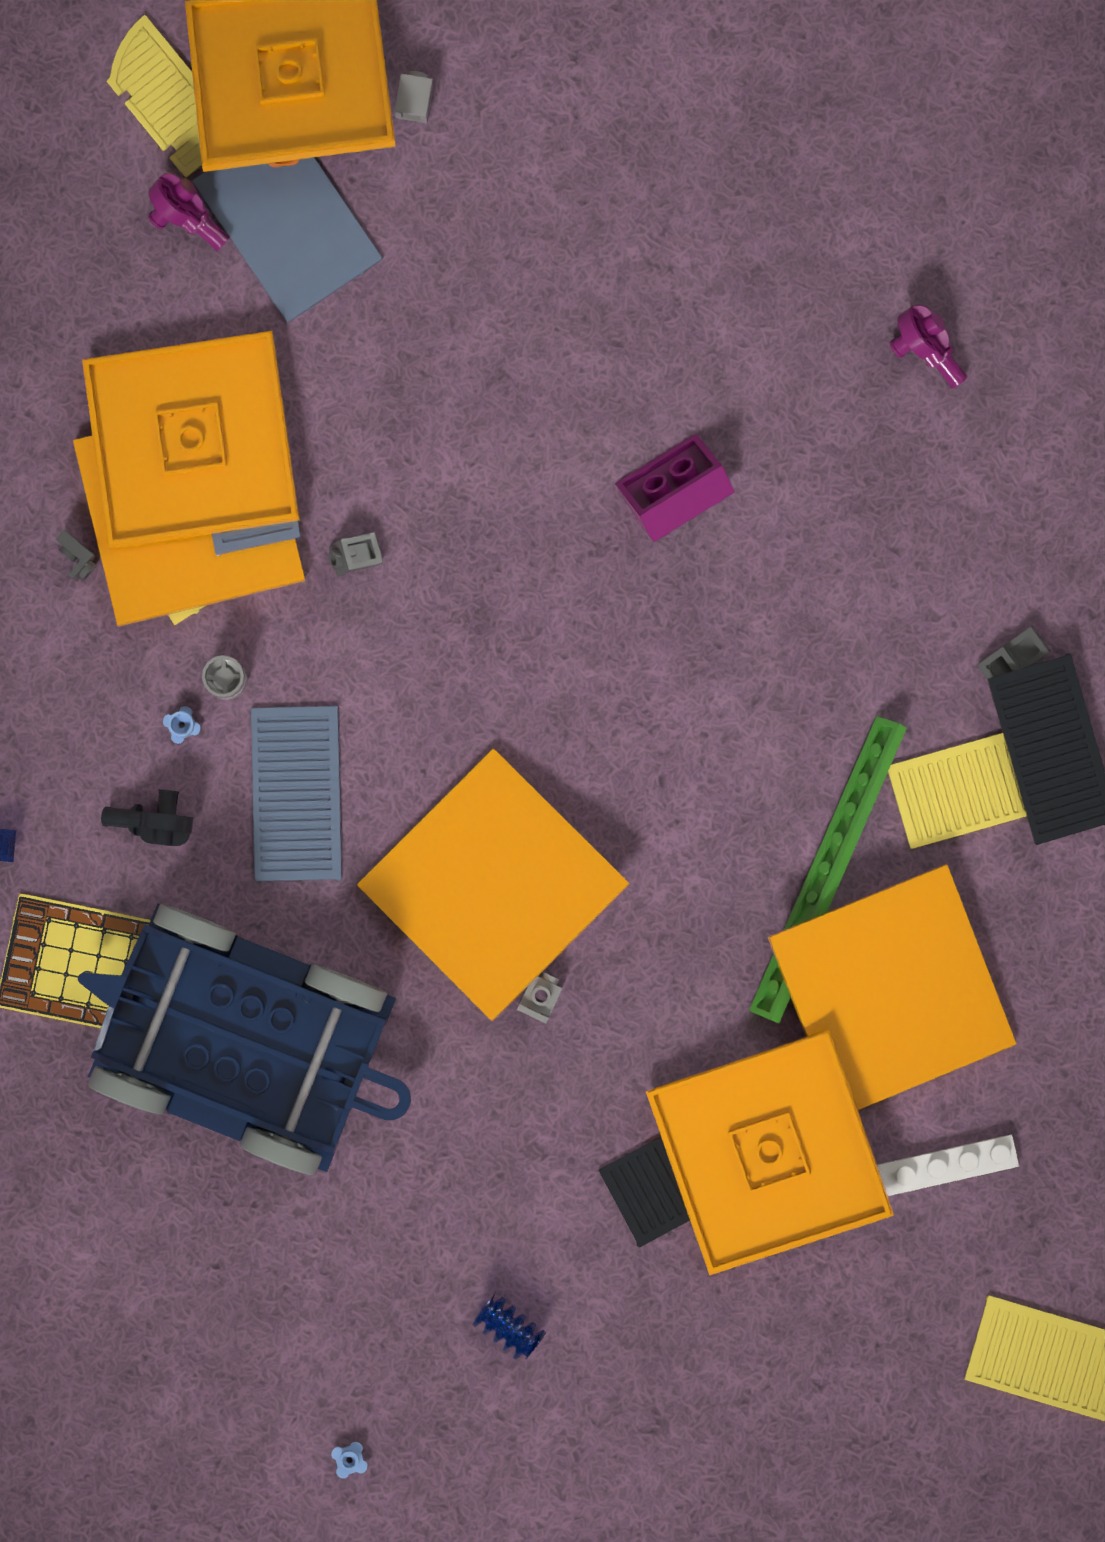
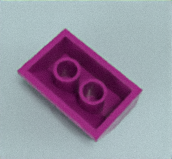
M694 434L615 483L637 521L652 542L668 535L671 531L735 493L723 466L697 434Z

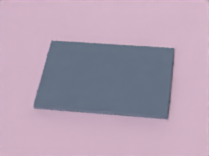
M314 157L300 159L297 164L292 166L271 167L268 164L207 171L192 181L287 323L305 311L311 310V307L359 275H363L365 271L383 260Z

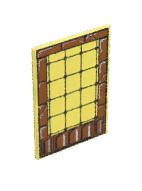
M19 893L4 968L0 979V1008L101 1028L109 1006L78 982V976L84 971L121 975L144 924H149L150 920Z

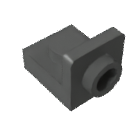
M63 530L56 538L62 544L59 551L72 562L77 558L80 560L69 572L68 576L75 581H78L80 577L85 580L96 568V564L93 562L97 559V556L69 532Z
M375 532L340 539L329 547V562L332 568L335 569L337 577L344 576L352 571L379 566L383 563Z

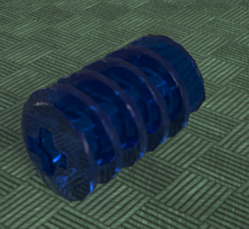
M494 1293L478 1312L472 1325L476 1327L484 1322V1335L494 1330V1343L505 1339L503 1350L506 1352L515 1347L513 1359L516 1360L524 1355L526 1360L544 1338L546 1331L541 1330L534 1334L536 1323L533 1321L524 1326L526 1315L522 1313L514 1318L516 1307L511 1305L504 1310L506 1299L501 1297L493 1301Z

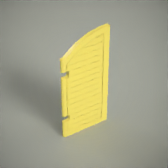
M144 15L133 25L122 40L112 64L110 78L106 82L118 96L126 90L132 97L125 102V105L163 151L170 145L173 146L177 152L170 156L169 159L182 175L187 178L202 166L192 71L147 16Z

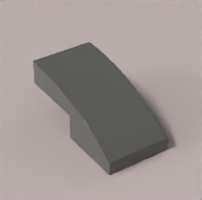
M1032 625L977 664V666L986 678H991L1031 666L1050 653L1051 650Z

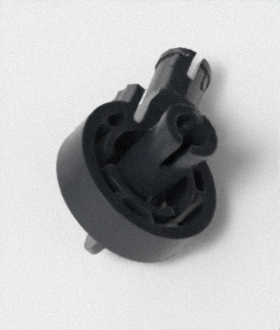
M158 789L157 813L143 812L141 804H134L131 809L105 806L101 814V823L104 827L128 828L133 836H140L144 842L149 844L181 846L188 841L190 834H192L194 818L176 815L178 791Z

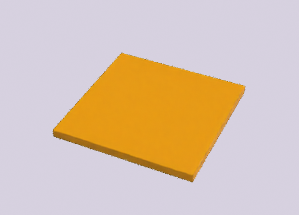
M377 0L185 1L203 172L396 147Z
M273 331L82 359L108 549L300 521Z
M88 436L73 440L118 627L306 581L296 539L225 553L220 556L215 554L212 534L108 549L93 437Z
M494 748L357 884L492 1022L630 885Z
M946 864L768 936L806 1037L830 1029L858 1110L1016 1045L959 893Z
M830 1029L646 1090L709 1275L894 1216Z

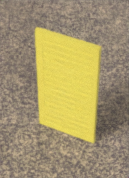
M1003 733L892 764L889 768L888 774L910 849L1026 817Z
M988 1295L986 1296L985 1308L964 1380L1105 1421V1329Z

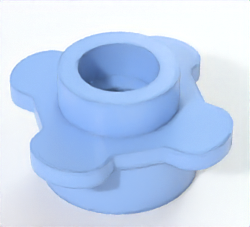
M187 706L181 707L179 712L166 715L163 719V725L168 727L172 734L171 740L176 744L183 743L184 738L190 735H198L201 730L200 725L192 717V709ZM180 722H184L185 726L183 728L179 727Z
M352 1442L350 1446L343 1448L335 1447L332 1450L331 1456L336 1460L338 1467L336 1474L340 1478H347L349 1474L355 1472L362 1474L367 1470L368 1464L363 1460L361 1453L363 1446L359 1442ZM348 1457L353 1459L351 1463L346 1461Z

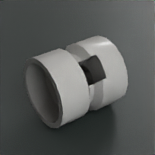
M221 655L212 658L206 663L202 673L205 688L219 699L230 700L237 698L247 686L248 677L246 670L237 660L230 656Z

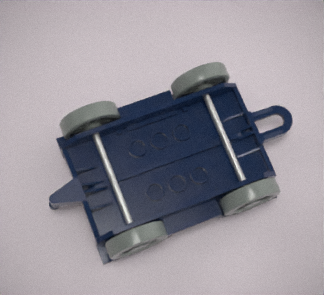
M157 903L150 923L144 924L121 975L84 971L78 976V982L109 1006L91 1058L95 1059L88 1075L90 1078L88 1086L91 1089L114 1100L150 1113L162 1115L167 1110V1113L241 1141L240 1147L282 1167L307 1175H315L318 1169L328 1172L351 1108L383 1120H396L402 1117L410 1107L411 1092L403 1081L369 1067L382 1030L396 1001L395 997L388 995L377 987L318 964L313 963L310 965L248 941L236 935L234 931L167 904ZM363 1078L396 1091L399 1095L398 1105L389 1109L358 1097L357 1093Z

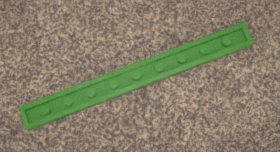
M876 716L784 930L828 912L907 727ZM773 954L749 1011L779 1024L791 996Z

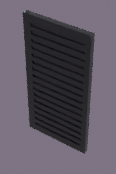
M1067 653L1055 659L987 678L1034 844L1039 845L1105 825V770L1071 654Z
M661 1137L598 1170L632 1232L638 1247H642L690 1221Z

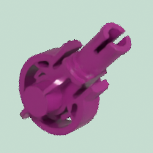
M164 173L149 188V198L155 209L149 213L148 218L155 227L164 229L167 223L171 222L174 225L183 227L188 234L196 232L216 252L230 238L209 218L210 210L204 207L203 199L197 193V188L190 180L186 178L181 179L174 173Z
M912 305L898 315L897 321L901 335L890 341V347L896 356L902 358L912 350L918 357L926 361L927 367H936L951 389L959 386L967 379L968 375L964 373L951 356L953 346L949 344V334L939 314L932 312L927 306Z

